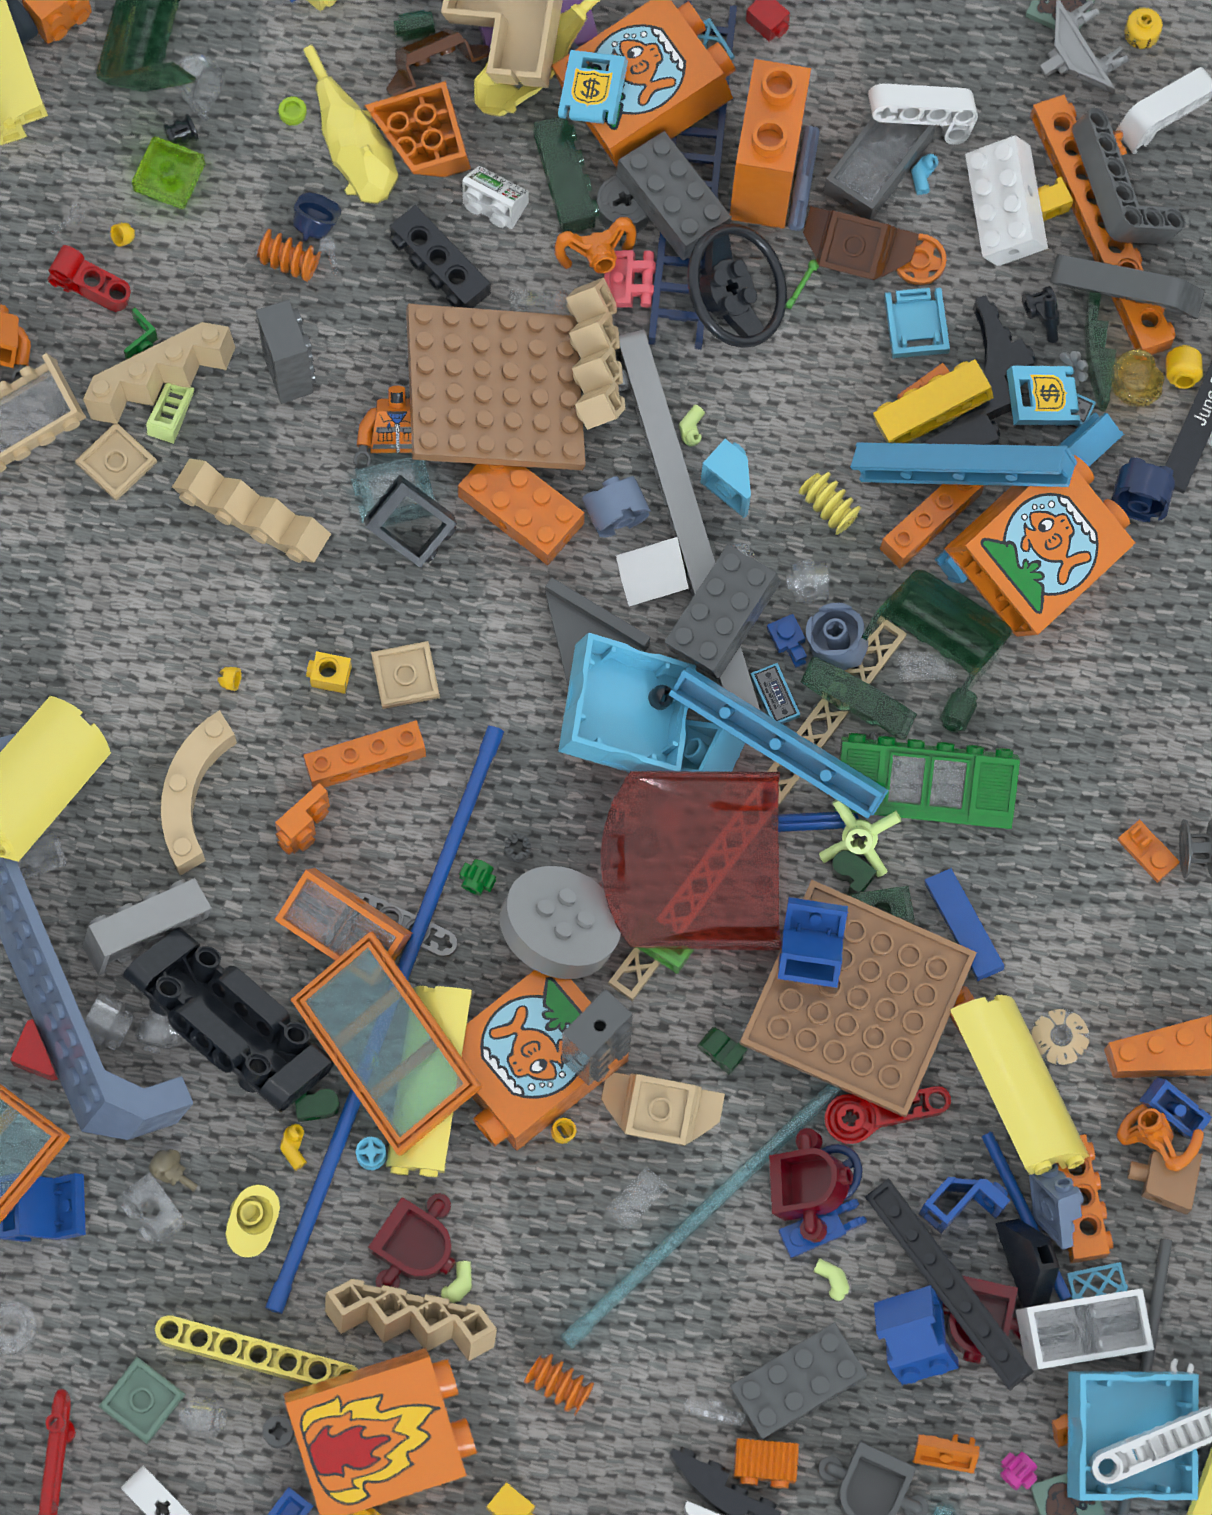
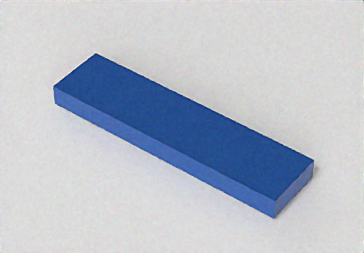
M952 868L925 879V886L956 943L977 952L970 967L977 982L1003 971L1005 965Z

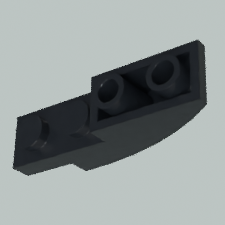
M680 1447L679 1451L674 1448L672 1449L670 1459L679 1474L698 1496L723 1515H746L747 1513L750 1515H781V1511L776 1509L777 1504L763 1497H760L759 1501L748 1497L749 1491L735 1484H732L731 1488L725 1486L730 1474L724 1472L726 1467L712 1460H709L706 1464L696 1459L698 1454L684 1447Z

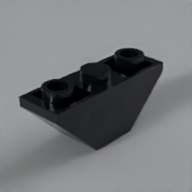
M1020 1219L996 1223L999 1240L1002 1243L1009 1269L1018 1288V1296L1023 1308L1049 1304L1060 1269L1051 1239Z

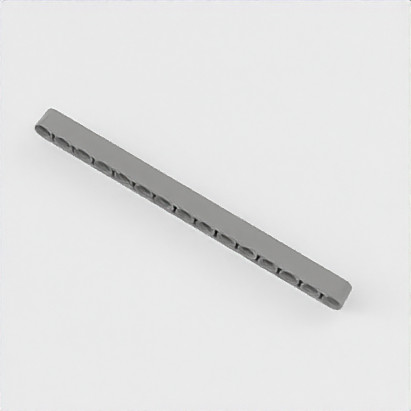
M641 329L619 335L620 348L618 350L621 349V362L624 371H627L629 376V388L633 401L637 402L635 408L640 425L645 429L643 435L648 452H652L653 458H651L654 472L656 478H660L661 484L658 485L664 505H668L666 512L672 531L676 532L675 537H678L681 555L684 558L683 564L688 584L692 585L690 591L693 598L714 566L715 560L645 330ZM740 646L719 680L717 679L718 685L759 709Z

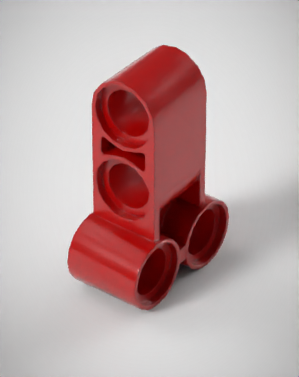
M62 245L49 268L50 275L47 281L53 287L60 286L64 288V292L72 290L110 311L117 312L127 307L131 289L126 281L84 260V255L75 248ZM95 278L99 284L91 287L84 280ZM119 291L124 295V298L121 300L113 299L110 293Z

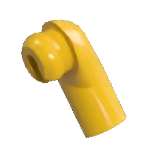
M292 1124L285 1129L280 1144L281 1152L295 1171L307 1164V1161L299 1151L304 1136V1129L299 1124Z

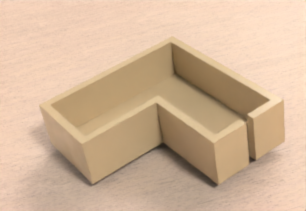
M443 0L441 14L449 23L494 27L486 71L494 83L519 85L520 80L524 86L549 87L563 0Z

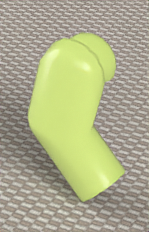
M694 405L679 423L681 439L686 445L691 447L699 444L702 438L698 432L697 423L705 415V412L697 405Z
M819 1258L813 1272L829 1279L832 1287L829 1295L832 1299L836 1301L843 1300L845 1294L849 1293L850 1287L844 1271Z
M470 1261L456 1262V1279L449 1286L442 1288L441 1298L450 1299L449 1302L457 1303L470 1292L472 1288Z

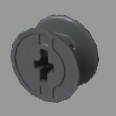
M613 175L603 182L597 196V215L600 223L608 230L616 219L628 217L634 223L637 233L645 228L650 218L620 179Z
M1183 819L1181 822L1179 854L1181 873L1184 878H1187L1190 873L1191 863H1207L1209 875L1212 877V819L1208 822L1206 834H1190L1188 821ZM1192 838H1204L1205 842H1193ZM1203 854L1206 859H1193L1192 855Z

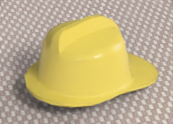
M249 1186L240 1192L231 1204L230 1216L226 1227V1239L232 1251L241 1257L250 1258L259 1255L270 1242L278 1219L280 1204L275 1192L267 1186Z

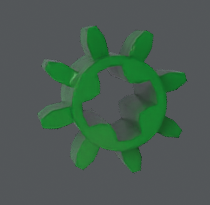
M474 859L471 865L465 862L459 873V878L464 880L461 887L478 896L482 895L483 890L491 892L496 882V876L492 875L494 868L479 859Z

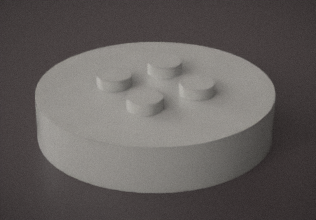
M542 866L523 873L511 886L500 909L501 931L513 953L532 969L555 978L578 979L594 974L608 961L621 935L620 915L609 894L593 879L570 868Z

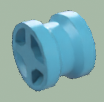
M366 1137L356 1147L358 1163L364 1169L376 1170L385 1163L387 1157L386 1148L380 1139Z

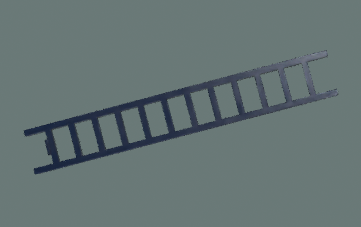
M730 5L728 27L715 26L721 36L727 37L726 44L731 51H733L737 6ZM711 28L710 35L717 36ZM730 75L726 77L728 86H729ZM727 103L712 112L719 113L717 129L689 127L678 134L716 139L715 155L681 152L688 162L714 165L712 181H703L716 197H718ZM677 136L671 139L675 145L677 142ZM660 232L648 342L650 345H655L658 317L675 321H697L695 349L702 350L704 325L696 312L659 308L661 291L689 294L688 284L662 282L663 265L688 267L690 258H686L682 261L680 257L665 256L666 239ZM705 253L704 259L700 263V269L705 268Z

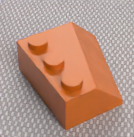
M446 81L365 105V108L413 174L447 177L471 170Z

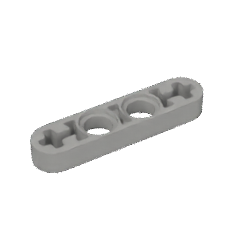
M357 894L361 899L368 900V904L376 909L377 905L383 906L380 909V912L383 914L387 912L396 913L399 917L398 924L407 930L414 924L416 915L371 894ZM430 922L420 949L438 957L447 958L455 953L457 938L449 930ZM431 929L437 931L434 937L439 940L448 937L449 944L452 947L440 951L438 950L439 944L432 940L430 946L425 945L430 937Z

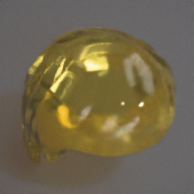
M1133 349L1123 353L1115 361L1110 376L1111 387L1113 388L1114 395L1121 402L1132 407H1145L1153 404L1154 401L1160 398L1165 379L1162 372L1157 368L1154 357L1149 352L1142 349Z

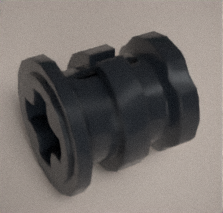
M185 114V119L182 121L177 119L173 121L174 124L163 125L172 149L176 148L178 143H188V139L199 140L196 128L189 114ZM186 129V131H183L179 134H175L176 132Z

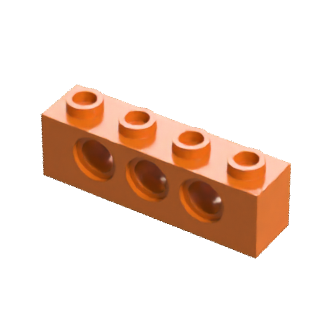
M942 484L883 538L880 550L901 569L982 495L984 485Z
M417 720L310 752L303 756L312 788L318 783L325 788L426 757V749Z
M1086 1134L1080 1135L1089 1154V1157L1084 1159L1085 1162L1080 1165L1083 1170L1082 1175H1072L1067 1167L1062 1169L1058 1162L1056 1163L1058 1170L1073 1180V1186H1077L1088 1197V1204L1081 1205L1082 1217L1073 1220L1075 1232L1072 1233L1074 1246L1067 1248L1070 1264L1106 1258L1110 1254L1109 1249H1113L1111 1232L1106 1231L1104 1219H1107L1106 1206L1104 1201H1099L1097 1191L1101 1189L1100 1176L1098 1171H1093L1091 1161L1095 1160L1094 1146L1092 1142L1087 1141ZM1083 1221L1090 1222L1094 1227V1234L1085 1235L1082 1233L1080 1223Z

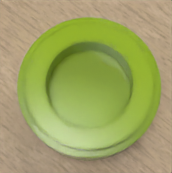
M287 97L279 104V117L285 124L298 125L305 120L307 115L306 105L300 98Z

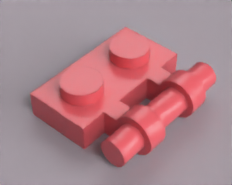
M634 250L614 251L617 257L615 267L610 272L604 273V279L616 302V308L633 307V297H641L640 306L650 308L654 294L655 253L653 251H644L643 260L635 261L636 254ZM635 273H642V284H634Z

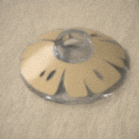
M1053 1008L1042 1013L1035 1020L1031 1030V1036L1043 1061L1054 1066H1069L1078 1062L1086 1054L1090 1044V1033L1085 1021L1076 1012L1065 1008ZM1062 1030L1066 1032L1067 1038L1065 1040L1059 1039L1056 1035L1057 1031Z

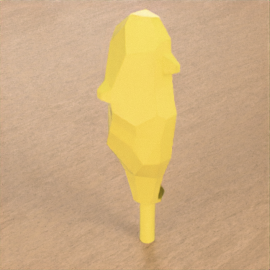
M583 0L579 5L574 4L569 10L560 14L552 65L567 56L572 43L587 20L586 13L600 0ZM488 63L474 79L475 104L484 114L503 116L508 112H516L517 105L542 89L541 87L524 85L517 89L515 85L494 83L486 73ZM551 69L550 79L555 75L553 69Z
M307 46L303 51L318 79L315 88L321 110L322 134L333 165L349 182L345 192L347 195H357L361 202L378 204L388 199L398 180V172L393 160L392 149L376 125L371 121L372 116L366 110H361L357 103L334 79L327 75L314 46Z

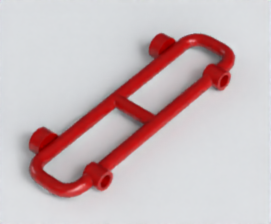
M59 1389L55 1392L51 1415L45 1421L49 1435L38 1515H58L66 1444L70 1443L76 1435V1428L69 1421L71 1398L65 1389Z

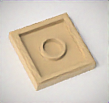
M113 424L75 460V463L117 501L157 463V459L119 424Z
M429 641L371 652L382 709L440 698Z

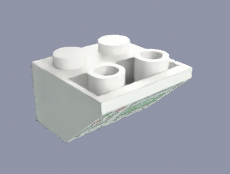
M481 166L467 174L462 180L463 204L466 209L476 215L482 213L489 217L494 225L500 228L506 226L513 229L529 203V191Z

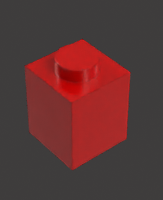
M756 0L747 8L745 21L770 42L776 36L780 38L787 32L790 26V12L777 0Z

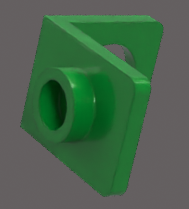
M135 307L131 310L133 319L145 333L124 349L126 360L153 347V343L158 340L156 329Z

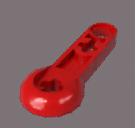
M940 1086L920 1089L917 1091L912 1104L919 1103V1096H923L922 1102L926 1112H922V1106L913 1108L911 1114L903 1117L856 1095L843 1094L834 1098L827 1106L825 1126L829 1134L836 1141L844 1144H856L867 1139L879 1128L943 1114L950 1107L951 1096L945 1088ZM933 1093L941 1094L945 1100L944 1107L940 1109L933 1108L929 1103V1096ZM846 1112H852L851 1116L856 1115L857 1120H855L853 1126H847L848 1122L846 1124L843 1123L842 1119L846 1116Z

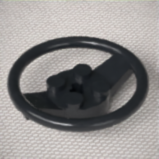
M721 224L703 234L692 251L688 265V289L697 316L712 335L728 345L749 348L762 344L772 337L779 328L787 304L786 278L776 252L759 233L740 224ZM729 235L740 236L752 242L765 256L772 270L776 287V301L772 317L765 327H763L751 307V304L757 300V292L754 289L753 281L747 271L745 262L733 260ZM705 252V268L699 273L700 263ZM699 274H702L699 285ZM709 312L717 316L719 320L724 319L739 336L731 334L720 327Z

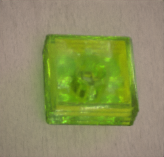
M152 137L132 179L133 191L179 209H185L206 165L204 155L159 137ZM170 170H173L174 174L169 176L164 175V173H169Z

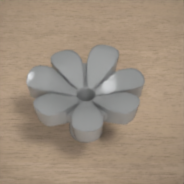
M1072 351L1071 354L1068 352L1060 354L1059 357L1063 363H1058L1057 366H1072L1074 373L1066 377H1074L1075 385L1078 387L1080 382L1088 379V363L1085 360H1081V353L1079 351Z

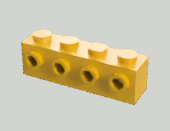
M976 359L971 362L966 361L958 364L953 371L944 376L938 375L933 377L927 385L919 389L914 388L907 391L902 398L894 402L882 404L878 407L877 411L873 412L876 425L887 443H909L994 397L991 385Z

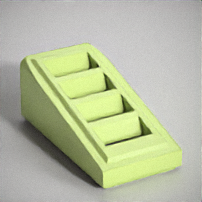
M170 383L165 384L146 423L147 435L170 443L175 442L194 394L193 387L187 388ZM172 392L184 397L180 400L170 397L169 393ZM165 403L178 406V409L165 406ZM164 413L173 416L174 418L173 420L162 417L161 414Z

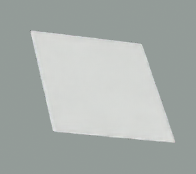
M678 537L616 555L622 585L629 606L689 589Z

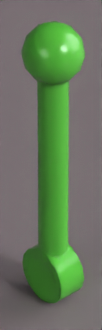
M817 260L809 261V268L792 297L789 298L786 308L792 309L812 272L819 268Z

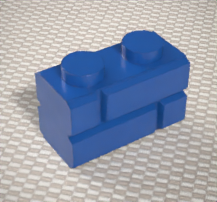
M1158 1077L1139 1100L1148 1109L1153 1108L1160 1113H1164L1171 1127L1184 1138L1190 1140L1192 1139L1193 1132L1196 1129L1203 1131L1212 1118L1211 1115L1199 1108L1196 1103L1170 1082Z

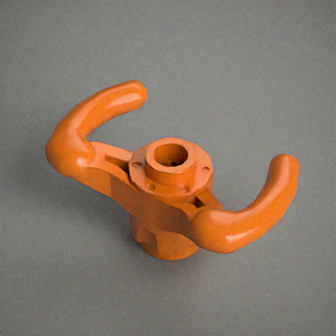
M620 217L615 220L608 230L592 233L589 236H579L571 231H565L557 236L555 242L556 258L565 269L571 268L572 261L565 252V247L569 246L585 256L589 266L596 273H608L615 267L617 257L614 249L624 231H626V239L622 246V251L633 249L637 236L635 225L630 218Z
M1143 1104L1135 1107L1126 1115L1117 1132V1139L1123 1145L1140 1142L1161 1153L1165 1166L1171 1171H1180L1196 1157L1204 1137V1132L1196 1129L1192 1134L1187 1150L1182 1155L1177 1156L1171 1143L1174 1138L1173 1129L1166 1116L1156 1109H1148Z

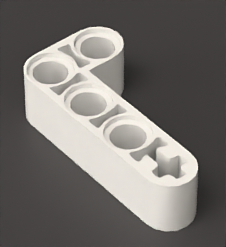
M1200 67L1136 103L1127 112L1116 131H1123V143L1133 154H1136V150L1142 145L1147 146L1157 131L1212 99V78Z
M878 84L868 91L874 120L888 123L942 125L944 139L948 144L952 145L961 144L969 138L978 118L973 93L966 88Z

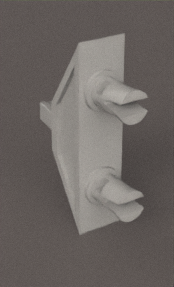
M1056 0L1054 49L1048 53L1050 59L1040 65L1041 72L1045 78L1056 71H1059L1061 75L1068 72V74L1115 94V87L1108 78V73L1129 62L1127 55L1115 59L1122 53V47H1117V49L1101 59L1096 58L1079 32V26L1100 15L1097 8L1086 12L1093 6V1L1088 0L1082 6L1069 12L1066 11L1060 0Z

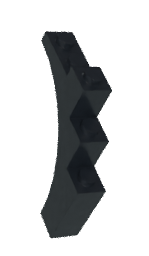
M986 295L975 299L973 311L981 328L985 349L983 373L992 387L994 398L962 414L945 430L927 439L924 444L997 445L1000 431L997 424L990 420L1012 411L1006 371L1011 366H1034L1036 359L1032 348L1026 346L1022 338L1012 342V335L1006 326L1003 327L999 320L1000 315L995 303H990Z

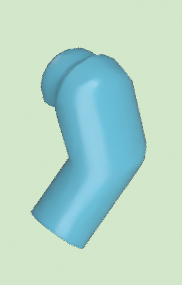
M927 154L921 157L911 170L917 195L930 192L927 178L938 166V158L934 154Z

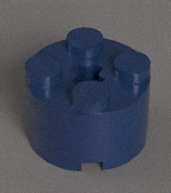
M1130 458L1129 462L1119 469L1111 500L1125 511L1128 518L1142 522H1150L1151 517H1159L1158 521L1163 520L1168 514L1175 487L1174 471L1167 466L1158 467L1146 463L1141 458Z

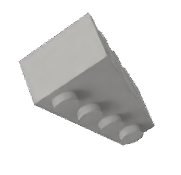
M195 878L187 882L185 879L173 883L167 891L159 893V891L152 892L145 896L143 901L138 904L128 903L120 907L115 914L109 917L101 915L93 919L89 923L90 925L88 926L82 947L98 976L107 972L106 966L116 960L122 964L132 959L131 956L136 954L140 947L143 946L145 949L151 948L163 939L166 933H170L178 927L186 930L207 919L212 908Z

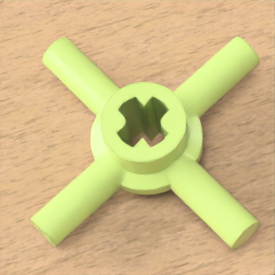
M834 800L832 804L846 827L843 830L840 842L819 852L823 863L830 861L841 851H850L857 855L864 854L870 866L877 870V877L886 874L888 871L874 848L877 844L879 833L901 822L899 814L895 811L871 824L866 820H856L848 806L838 800ZM858 833L860 837L865 835V840L862 841L861 838L855 839V834Z

